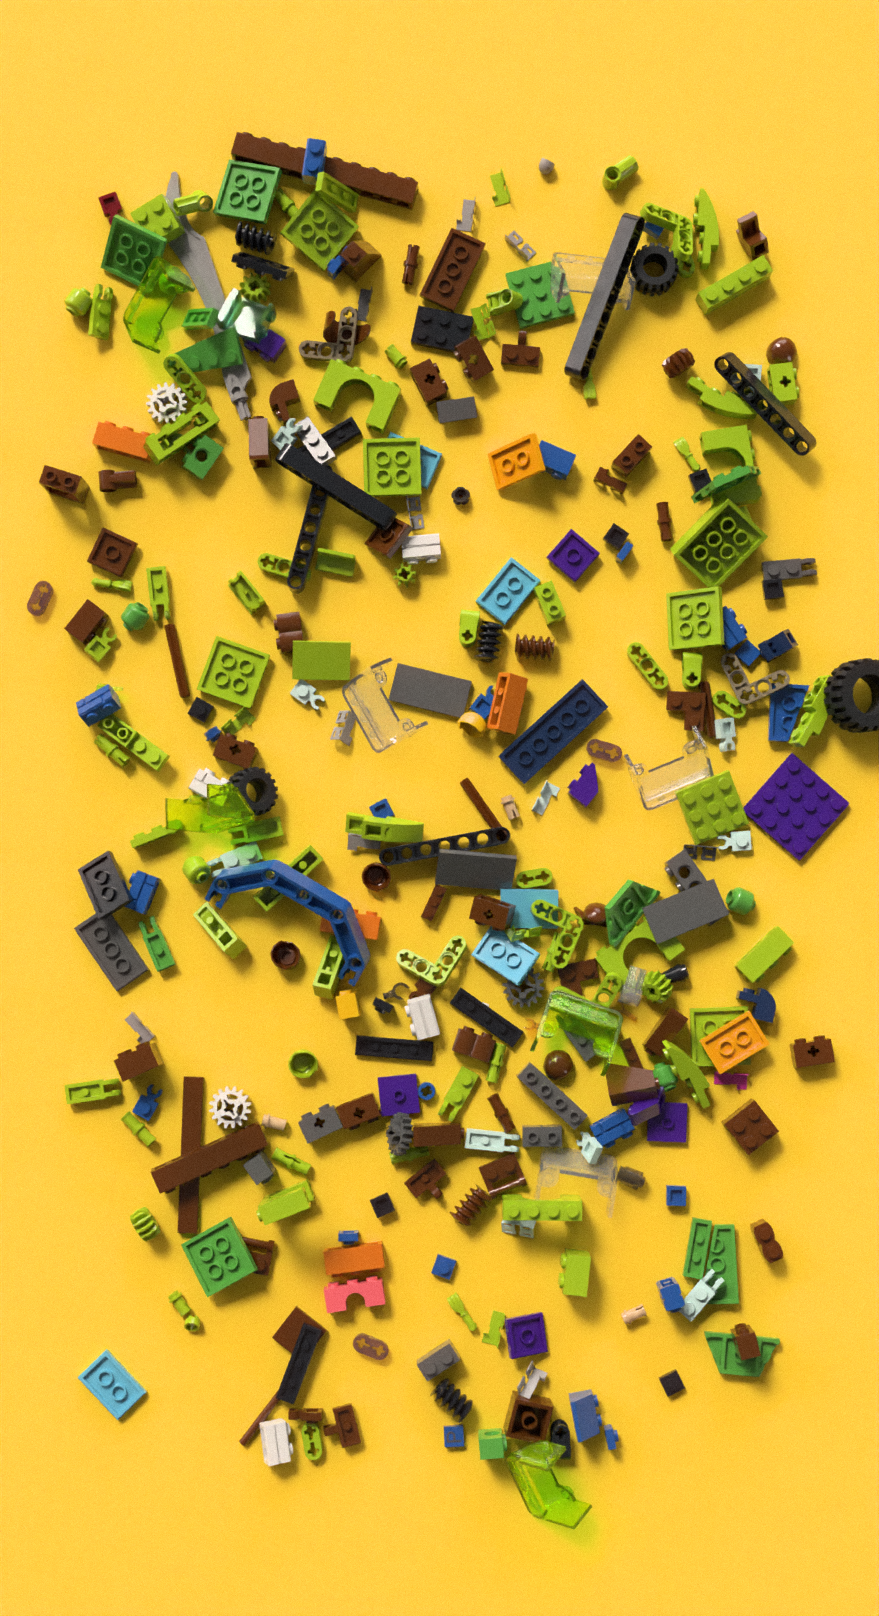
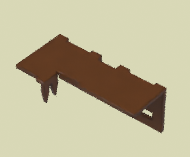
M600 467L593 481H597L604 486L608 485L611 487L610 489L623 494L627 483L607 475L609 469L606 470Z

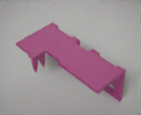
M714 1071V1084H737V1090H747V1075L749 1074L734 1073L732 1075L728 1072L719 1074Z

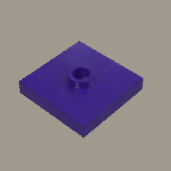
M570 529L548 554L546 559L575 583L600 553L574 530Z
M416 1073L378 1077L381 1116H390L397 1114V1112L406 1114L420 1112Z
M664 1102L660 1114L647 1120V1141L686 1142L687 1103Z
M542 1312L504 1319L510 1359L548 1352Z

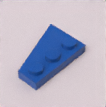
M771 683L772 688H776L775 683ZM789 684L786 688L770 695L768 741L787 742L789 740L810 685Z

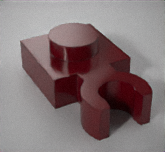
M116 191L98 197L105 218L110 216V225L112 224L113 217L115 215L121 216L119 213L123 211Z

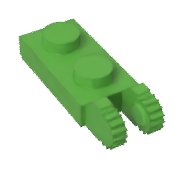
M151 916L149 918L154 932L148 934L146 924L143 921L138 923L157 972L176 965L162 930L159 929L155 917Z

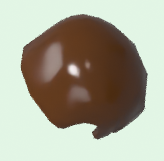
M779 337L773 340L766 351L767 360L771 365L792 362L797 354L795 343L787 337Z
M374 862L367 865L362 871V882L367 889L378 892L389 886L391 873L386 865Z
M281 940L272 947L271 959L277 968L291 970L299 964L301 958L300 950L293 942Z
M564 1050L551 1051L546 1056L543 1064V1070L547 1077L559 1081L568 1077L573 1068L570 1054Z

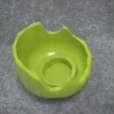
M300 1049L290 1056L288 1068L292 1075L298 1078H309L318 1070V1060L313 1052L307 1049Z

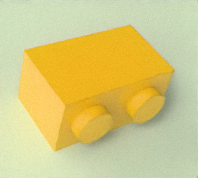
M351 989L340 991L339 995L335 997L340 1020L360 1016L357 993L352 992Z

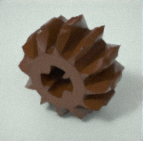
M688 348L680 349L663 361V370L669 378L677 377L694 365V356Z

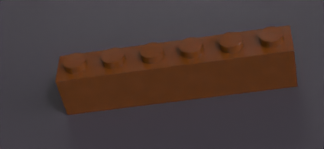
M259 1121L156 1166L151 1169L150 1173L159 1193L165 1192V1194L176 1190L178 1185L183 1184V1186L194 1182V1178L198 1176L204 1178L212 1174V1170L216 1168L221 1170L230 1165L229 1162L234 1160L239 1162L246 1159L249 1153L255 1152L256 1154L266 1149L265 1146L268 1145V1141Z

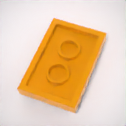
M531 433L488 453L497 490L505 489L546 470L535 433Z
M749 1010L699 1040L719 1074H722L769 1045L768 1040Z

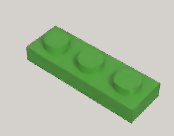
M215 308L189 309L182 327L187 330L212 329L218 322L220 311Z
M692 1217L682 1272L683 1276L696 1279L703 1278L712 1220Z

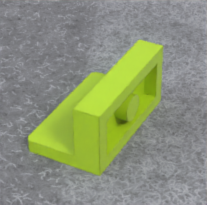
M318 548L315 570L353 578L356 555Z

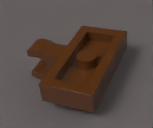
M519 331L518 345H502L501 364L538 368L540 347L525 346L527 332Z
M434 1158L405 1181L404 1184L415 1198L429 1189L433 1196L438 1199L443 1193L435 1183L446 1172Z
M352 1403L333 1407L336 1423L324 1425V1435L330 1436L339 1433L342 1448L361 1443Z

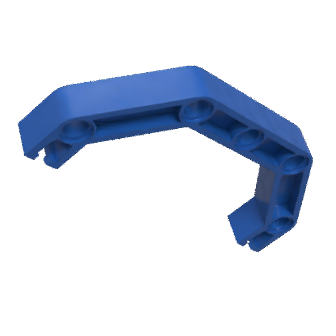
M268 860L224 869L214 879L205 900L209 902L214 895L217 896L218 893H221V900L215 904L220 909L228 901L231 893L270 886L330 921L345 960L338 978L343 979L346 973L352 970L356 974L348 983L352 986L356 985L371 956L353 907L348 900L279 860Z

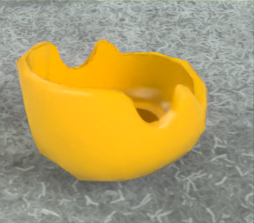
M466 712L457 721L458 728H463L465 733L471 737H482L486 731L485 720L478 713Z

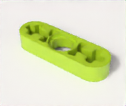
M169 354L163 362L165 370L192 402L201 403L207 396L205 386L179 355ZM175 360L177 362L175 366L169 365L171 361ZM182 368V370L178 374L175 373L177 370ZM181 374L189 375L190 382H182ZM194 382L195 385H194L193 387H191V389H189L188 387H190V386L192 385V383ZM199 390H200V391H201L200 396H199V395H198V396H195V395H194L195 391H199Z
M263 553L258 557L257 562L262 571L287 579L289 571L282 573L279 571V566L286 563L291 567L292 560ZM266 558H269V562L273 564L277 560L276 570H273L274 567L270 564L264 567L262 560L265 561ZM301 563L296 564V567L299 569H302L306 566L305 564ZM309 569V573H308V577H307V582H308V581L310 580V578H311V570H310V569Z
M631 643L627 648L629 659L653 689H664L668 684L666 674L641 643ZM631 647L635 649L640 648L639 655L642 657L645 654L646 657L638 663L636 660H639L637 654H631ZM644 661L652 663L653 668L651 671L643 670L642 663ZM655 669H657L658 671L655 675L658 678L662 677L664 679L662 681V686L660 684L656 685L654 683L656 681V678L654 676H652L651 678H649L648 676L655 671Z

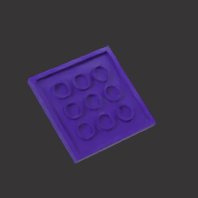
M790 753L746 803L743 809L746 816L795 859L800 861L850 803L799 758Z

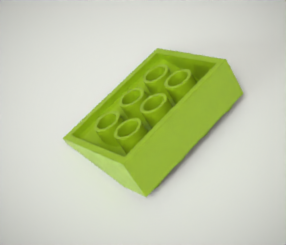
M723 494L670 550L676 558L709 588L720 586L768 536L732 500Z

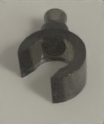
M399 982L394 985L392 990L383 993L384 999L395 997L396 999L403 1000L402 997L396 994V987L402 985L409 989V986L404 982Z

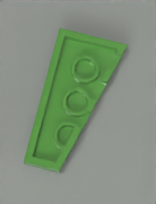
M236 325L174 353L181 357L192 372L244 363ZM175 360L171 361L169 365L175 366L177 362ZM182 368L177 370L175 373L178 374L182 370Z
M715 1224L705 1275L711 1269L715 1271L714 1276L707 1282L711 1287L721 1277L724 1279V1282L707 1304H739L734 1224Z

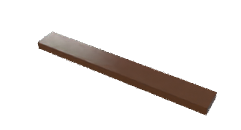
M184 1076L181 1155L201 1147L204 1077ZM200 1176L194 1178V1182L186 1186H183V1184L179 1185L177 1233H198Z

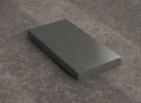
M398 663L388 700L460 718L465 711L472 681Z
M440 849L435 884L495 890L512 889L517 857L516 855Z
M714 879L642 908L656 944L729 915Z
M95 913L74 928L117 992L150 970L112 914L100 920Z

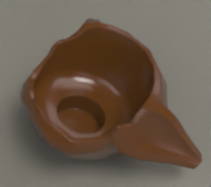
M595 902L588 904L584 911L576 906L573 908L577 916L582 918L584 925H596L607 928L604 908L606 905Z

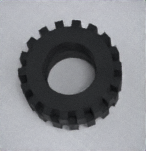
M650 243L649 247L644 245L641 250L638 249L631 262L629 276L632 278V285H636L638 292L641 289L643 295L650 293V296L654 297L655 293L658 296L662 295L663 291L666 293L673 286L678 274L679 265H677L678 259L674 258L673 250L669 252L670 247L665 246L664 248L661 247V243H658L657 246H654V243ZM655 262L663 267L665 273L660 277H651L645 273L643 266L647 263Z
M250 767L230 776V782H227L225 785L228 788L225 790V795L228 797L225 800L226 803H230L228 807L231 810L234 809L236 815L241 814L243 818H252L265 814L272 809V806H275L276 802L274 800L278 799V794H276L278 787H275V779H271L272 775L269 772L265 773V769ZM248 783L256 791L255 802L247 795L246 788Z

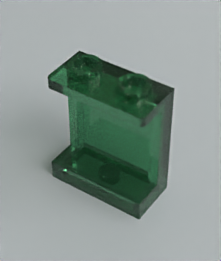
M232 288L219 312L217 324L221 330H226L236 325L239 337L260 344L262 338H265L268 333V327L275 321L277 313L274 304L269 303L268 307L241 297L240 290Z

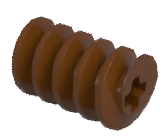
M516 634L515 652H517L518 658H521L522 654L525 653L526 659L532 654L534 660H536L538 655H540L541 660H544L547 655L549 661H551L555 638L551 642L550 637H547L544 642L542 636H539L536 641L534 635L528 640L527 634L522 639H520L519 634Z
M476 1183L477 1189L470 1188L472 1195L465 1193L467 1201L459 1200L462 1207L454 1206L457 1213L449 1212L463 1226H471L469 1219L476 1220L474 1213H482L479 1207H487L484 1201H492L488 1193Z

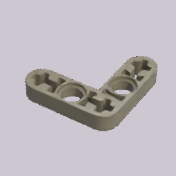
M350 306L342 309L337 343L303 341L299 345L301 356L308 360L330 362L331 359L335 361L340 359L346 363L350 362L354 356L358 314L356 310ZM349 312L354 316L350 318L351 326L347 325V318L345 317ZM345 330L352 332V337L348 340L342 338V333ZM344 344H351V346L347 345V351L350 354L343 358L340 352H344ZM307 346H310L312 350H317L318 356H315V351H309L308 354H306L303 349H306ZM324 347L331 348L329 356L321 355Z
M726 653L721 658L722 667L736 697L744 705L752 704L782 690L790 683L788 673L779 670L750 684L735 654ZM728 657H730L731 659H735V661L733 662L735 669L737 667L740 668L739 670H734L730 674L728 673V671H732L731 667L728 664L725 665ZM741 674L743 676L742 683L735 684L732 680L733 676ZM778 675H781L782 677L786 676L784 684L777 682L774 684L776 688H772V684L770 683L769 679L772 678V681L774 682L778 680ZM767 683L769 690L766 693L759 692V684ZM752 687L755 688L756 693L759 695L757 697L754 694L750 695L748 701L741 699L744 691L747 693L753 692Z

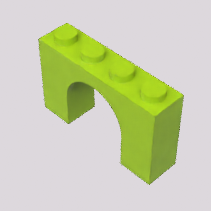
M331 359L313 402L315 406L332 412L344 388L353 384L363 385L370 389L374 395V403L365 422L366 427L384 434L400 398L401 388L395 382L381 380L382 378L376 374L368 375L359 367H349L346 362L340 359L336 361Z
M747 425L701 432L699 439L702 455L729 452L739 458L743 467L747 465L754 466L755 452L750 447L752 435L751 431L747 430ZM758 476L711 496V506L723 494L737 506L757 503L762 496L760 485L757 486L756 478Z
M645 916L642 917L643 922L639 925L635 923L616 947L610 945L606 948L603 946L595 952L597 956L594 958L606 975L610 972H616L621 976L622 985L619 989L621 995H625L638 985L635 978L626 968L623 960V953L629 942L636 938H647L655 943L667 961L672 960L685 950L676 937L656 944ZM616 978L611 980L613 984L616 983Z
M306 1179L266 1195L256 1211L259 1221H263L264 1225H268L310 1208V1201L314 1200L315 1195L309 1180Z
M502 1194L503 1220L582 1221V1199L580 1195L560 1194L558 1199L547 1200L523 1198L521 1194Z

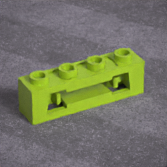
M207 401L202 405L197 403L191 408V412L188 414L182 413L175 419L176 422L165 424L160 429L161 432L156 435L152 433L145 438L146 441L143 448L156 466L195 441L198 436L201 437L218 425L220 419ZM195 419L193 423L195 428L175 440L172 446L168 448L170 443L167 439L189 426L191 421Z

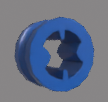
M423 1082L418 1088L420 1098L424 1100L433 1098L435 1087L432 1083ZM430 1086L432 1093L427 1094V1096L422 1095L421 1089Z

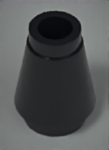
M679 963L661 973V975L665 974L667 979H671L670 984L686 982L685 980L689 979L685 964L680 965Z

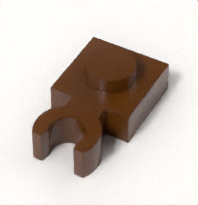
M419 978L414 985L418 990L413 991L409 995V999L414 995L420 997L424 994H430L431 996L437 987Z
M290 1408L288 1411V1420L302 1419V1421H306L309 1424L318 1423V1421H322L323 1408Z

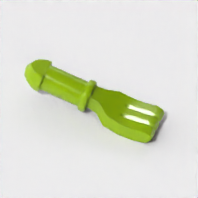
M590 369L589 375L585 379L586 383L583 387L584 399H596L595 385L592 382V369Z
M682 436L674 441V446L680 454L685 456V460L691 466L692 471H700V464L697 463L693 454L689 452V445L685 438Z
M94 578L91 581L94 587L113 588L126 592L131 591L133 584L131 581L124 579L112 581Z
M455 1292L447 1298L449 1305L455 1312L461 1314L460 1317H462L468 1329L475 1331L477 1329L476 1322L472 1320L468 1311L465 1310L461 1298Z

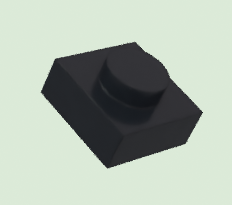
M707 468L688 475L694 494L712 482Z
M613 523L602 540L616 550H619L629 536V533Z
M781 578L761 581L764 600L784 597Z
M196 697L188 714L205 723L214 706Z
M378 997L375 998L372 1004L376 1006L374 1010L382 1014L390 1013L393 1007L392 1004Z
M388 1192L370 1199L377 1218L395 1211Z
M676 1369L658 1377L668 1397L685 1389Z

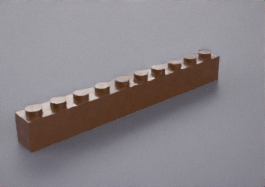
M237 132L231 156L232 160L277 167L282 170L284 175L302 179L306 149L303 147H290L284 142H272L266 137H254L248 132ZM325 157L324 172L360 196L410 210L413 209L418 192V182L415 179L399 177L393 172H381L375 167L366 168L357 162L348 163L339 157Z

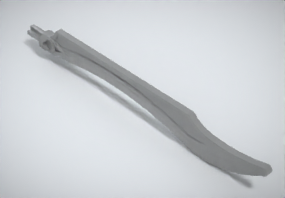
M175 171L171 173L165 196L170 200L172 206L173 199L181 197L179 175ZM187 215L179 216L178 218L186 233L169 242V246L188 271L203 300L205 308H215L220 311L218 322L213 327L214 334H217L234 326L206 239L193 230ZM241 347L244 363L223 367L222 374L231 402L236 405L240 420L246 421L251 418V414L246 402L248 395L245 390L252 377Z

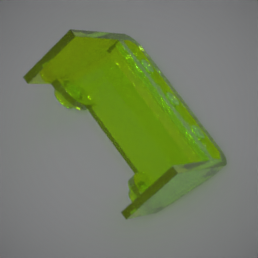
M156 256L151 262L123 315V322L131 341L158 354L161 350L157 341L161 340L164 334L161 322L178 293L184 294L188 290L193 293L195 291L189 276L159 256Z
M207 784V798H201V795H189V798L184 800L165 798L166 829L219 833L255 822V813L239 789L234 787V784Z
M553 991L549 994L530 1051L534 1052L540 1036L551 1038L556 1034L558 1028L594 1040L593 1052L605 1059L600 1076L604 1077L613 1058L623 1023V1016L620 1012L562 991Z
M539 1440L510 1453L505 1462L529 1513L538 1519L575 1529L590 1511L592 1505L576 1500L573 1490L569 1486L560 1485L551 1467L566 1451V1447L546 1440Z

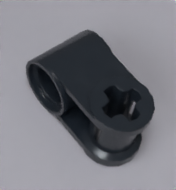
M557 1419L551 1424V1460L571 1459L570 1432L567 1423L562 1419ZM559 1428H563L561 1433L558 1434Z

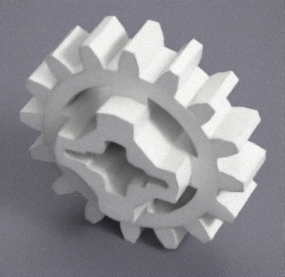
M167 382L164 383V387L157 384V390L151 389L153 395H147V398L150 400L146 402L147 407H150L147 411L149 414H153V420L158 418L160 424L163 421H166V424L170 423L171 420L176 422L175 419L182 412L187 413L186 408H184V406L188 405V402L184 400L186 395L185 393L181 394L182 389L180 387L176 389L173 383L170 387ZM175 395L179 398V403L174 401ZM168 401H170L171 404H167L165 407L164 403H168ZM155 404L160 407L159 413L155 409Z
M226 1086L225 1091L220 1088L218 1090L220 1095L213 1094L215 1101H210L209 1103L213 1105L209 1112L215 1113L212 1119L218 1118L217 1125L223 1122L224 1128H227L229 1124H231L232 1128H235L236 1123L241 1126L243 1124L241 1119L247 1120L248 1116L245 1114L251 1113L247 1106L252 1103L246 1101L249 1095L243 1096V1089L239 1092L236 1091L237 1086H234L232 1090H230L229 1086ZM227 1094H233L238 1096L239 1098L233 1099L230 1098ZM221 1099L222 1107L218 1111V1102ZM228 1103L235 1105L233 1111L226 1109ZM243 1103V1111L240 1115L238 1110L239 1106ZM222 1116H231L233 1120L225 1119Z

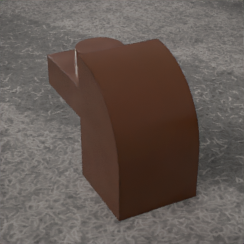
M752 211L738 218L737 237L751 260L753 261L769 253L767 237L760 231L757 214Z
M294 379L275 386L269 398L271 410H276L279 422L283 421L284 426H286L287 421L290 419L286 406L300 402Z

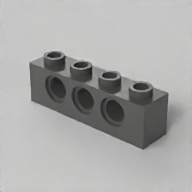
M685 849L664 863L666 866L664 870L670 878L672 876L677 881L675 885L680 892L689 889L693 883L699 885L707 881ZM682 867L686 868L689 872L687 878H682L679 875V870ZM721 918L714 920L710 923H707V925L711 926Z
M530 1061L516 1075L574 1130L588 1116Z

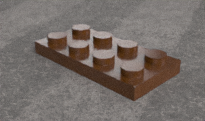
M451 228L423 286L420 297L454 312L486 243Z

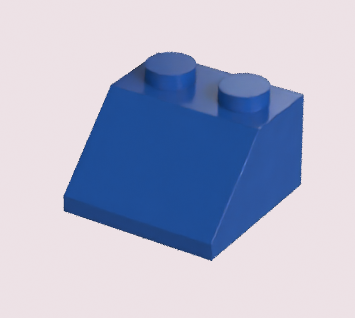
M591 1389L568 1393L578 1442H583L599 1434L602 1420L600 1414H596L595 1407H599L597 1394L593 1395Z

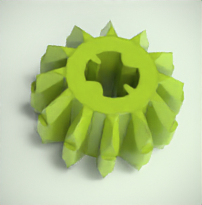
M250 272V278L244 276V282L239 283L240 288H242L239 290V293L243 295L245 302L249 300L250 305H253L256 301L260 306V300L262 299L266 302V296L271 295L269 290L271 284L267 282L266 276L261 278L260 274L253 276V273Z
M658 970L656 972H648L641 979L639 989L643 991L642 995L647 997V1001L652 1000L653 1004L657 1002L661 1004L671 996L674 986L670 984L671 979H667L665 974L661 975Z
M143 1207L130 1215L131 1223L143 1241L151 1240L160 1233L159 1225L148 1208Z

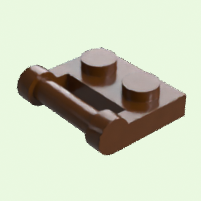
M514 1152L478 1167L492 1200L502 1193L521 1185L522 1187L527 1185ZM517 1173L518 1179L493 1188L492 1183Z
M241 1234L247 1246L267 1249L266 1254L249 1252L258 1270L252 1273L268 1276L275 1241L269 1240L268 1242L243 1237Z

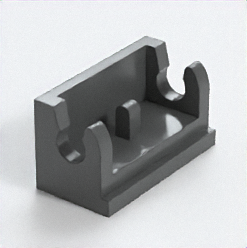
M474 396L436 402L439 423L477 418Z

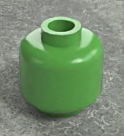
M139 602L130 603L121 615V619L124 622L123 626L130 631H133V629L141 630L150 617L148 608Z
M736 887L731 889L726 896L728 909L733 912L746 915L755 908L754 894L748 890Z
M665 1062L656 1064L653 1070L654 1078L658 1077L660 1086L664 1087V1092L675 1089L679 1078L677 1075L674 1076L670 1069V1064L666 1065Z

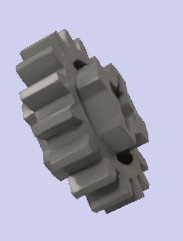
M531 968L528 974L533 977L536 984H531L528 981L527 974L523 981L532 988L525 989L524 992H521V989L514 986L515 984L509 980L507 983H502V986L507 987L503 994H509L507 1000L513 999L514 1006L519 1002L521 1008L524 1003L530 1007L531 1001L537 1003L536 997H542L539 990H544V987L540 986L543 979L538 980L539 972L533 974L534 968ZM511 989H516L519 993V998L512 994ZM530 991H535L530 998L526 999V994Z
M397 1112V1114L393 1115V1119L391 1118L386 1137H388L387 1143H389L388 1150H391L390 1153L393 1155L403 1156V1154H406V1150H409V1143L412 1142L411 1138H413V1131L411 1130L413 1125L410 1124L412 1119L409 1118V1114Z

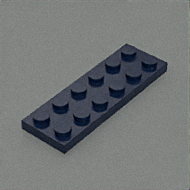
M582 679L498 757L525 784L604 712L608 706Z

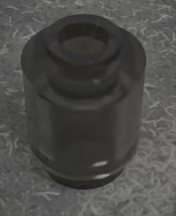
M620 1166L616 1181L637 1191L638 1187H643L646 1177H643L644 1172L629 1166Z

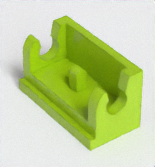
M240 570L234 579L228 581V586L252 615L264 606L266 602Z

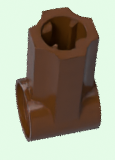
M101 470L98 472L100 492H114L117 489L137 488L135 470L118 472L114 470Z

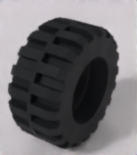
M864 658L840 664L838 668L831 672L832 676L828 677L826 681L828 686L824 687V694H826L824 704L828 706V709H826L828 715H832L831 720L835 724H839L841 729L848 730V732L864 733L878 731L879 660ZM859 678L868 684L872 693V702L866 713L861 712L857 708L853 699V689Z

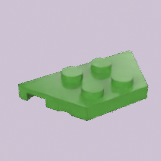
M740 465L731 469V473L727 475L721 473L715 476L712 482L691 496L694 504L761 475L759 467L747 465L742 468Z
M629 879L604 907L608 939L611 946L616 947L644 914L642 908L652 904L660 895V891Z
M704 1331L710 1351L721 1374L759 1377L764 1369V1365L771 1358L776 1345L780 1343V1339L777 1337L756 1336L761 1356L741 1360L735 1351L731 1333Z

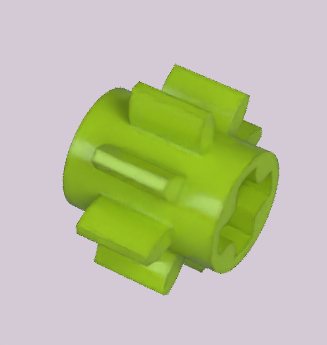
M401 563L400 569L394 568L397 575L393 576V580L398 579V586L405 584L406 588H408L410 581L415 583L412 576L416 575V571L411 572V565L404 567L403 563ZM402 572H406V574H409L407 575V579L400 577L402 576Z

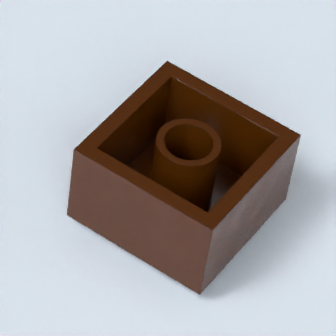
M147 1041L135 1046L136 1050L133 1052L129 1049L117 1054L118 1059L113 1061L122 1082L164 1064L155 1042L150 1044Z
M752 1098L721 1122L747 1155H750L779 1132Z
M513 1390L503 1426L506 1437L544 1445L553 1411L551 1399L533 1394L530 1399L518 1395V1391Z

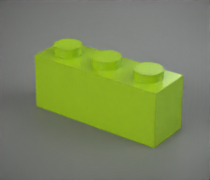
M774 926L734 967L750 983L754 981L758 983L765 976L764 972L768 968L772 969L778 964L779 961L777 959L782 954L786 956L793 949L791 946L794 942L779 926Z

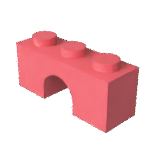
M377 1275L368 1276L366 1280L361 1281L358 1278L349 1279L347 1283L339 1284V1281L327 1283L328 1286L324 1287L327 1313L347 1310V1297L352 1293L361 1294L364 1297L366 1307L383 1305L386 1302L382 1277L378 1278Z

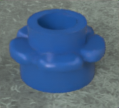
M217 726L209 729L204 733L207 738L206 741L210 740L213 743L218 740L222 730H219Z

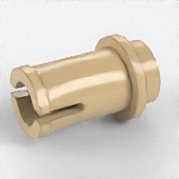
M512 795L501 798V804L505 808L508 820L520 816L514 803L515 797H512Z
M268 1113V1115L264 1114L261 1126H265V1129L269 1127L284 1132L287 1120L270 1116V1113Z
M642 1304L628 1311L623 1310L624 1312L621 1313L625 1325L628 1323L630 1325L632 1321L647 1316Z

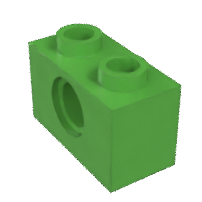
M206 435L198 436L192 444L194 446L192 452H187L181 460L183 462L181 467L199 480H203L224 449ZM198 451H202L205 454L206 458L203 462L198 461L196 457Z
M501 1428L478 1430L480 1460L504 1458V1451H507L506 1435L502 1434Z

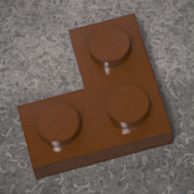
M668 691L666 710L685 711L684 730L704 732L707 693Z
M595 958L569 963L563 968H557L561 986L581 996L583 994L580 981L599 978Z

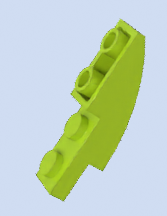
M700 188L698 195L694 197V207H697V212L693 214L692 225H696L695 232H700L699 244H702L701 251H698L697 262H700V269L707 270L710 264L711 252H716L719 246V229L713 204L705 189Z
M693 376L690 377L685 388L700 397L697 404L714 413L739 419H755L758 414L734 391L730 392L727 390L725 395L722 396L718 389L708 387L702 379L694 378Z
M831 675L819 676L814 681L811 692L805 696V702L801 708L807 712L803 714L799 726L791 734L792 738L789 741L791 746L804 747L810 736L820 734L828 716L826 711L828 706L824 704V699L826 698L824 687L828 686L826 681Z
M114 714L105 717L97 725L158 772L170 758L168 754Z
M348 812L346 814L345 832L358 834L363 839L376 841L422 842L424 823L390 816L380 818Z
M667 1040L662 1041L665 1047L662 1050L667 1060H671L672 1065H670V1069L674 1076L678 1075L682 1081L685 1080L688 1088L692 1087L694 1092L691 1095L696 1104L700 1103L703 1109L710 1106L704 1089L710 1087L696 1063L675 1044Z

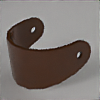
M335 311L326 313L323 338L326 342L337 343L339 322L335 320ZM357 325L355 345L368 338L371 331L370 325ZM345 330L342 333V338L345 340L352 337L350 330Z

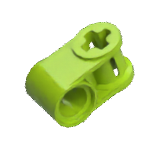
M508 288L486 294L490 316H497L518 309L523 302V297L520 293Z
M461 609L459 642L463 647H472L476 642L480 611ZM466 634H470L471 638H469V641H465Z
M682 653V684L686 689H695L701 680L702 653ZM689 676H693V683H690V680H687Z

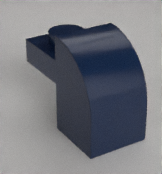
M789 629L758 644L760 654L768 663L798 646Z
M743 988V991L737 990L736 998L754 1002L753 1018L773 1023L776 1004L773 996L767 990L758 988L756 995L754 994L755 990Z

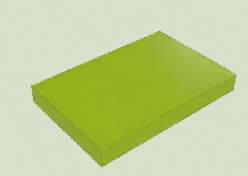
M293 640L292 679L350 680L351 642Z

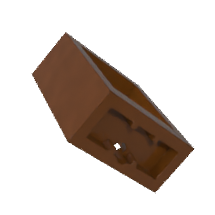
M44 465L39 484L47 493L81 504L85 503L90 488L82 476Z

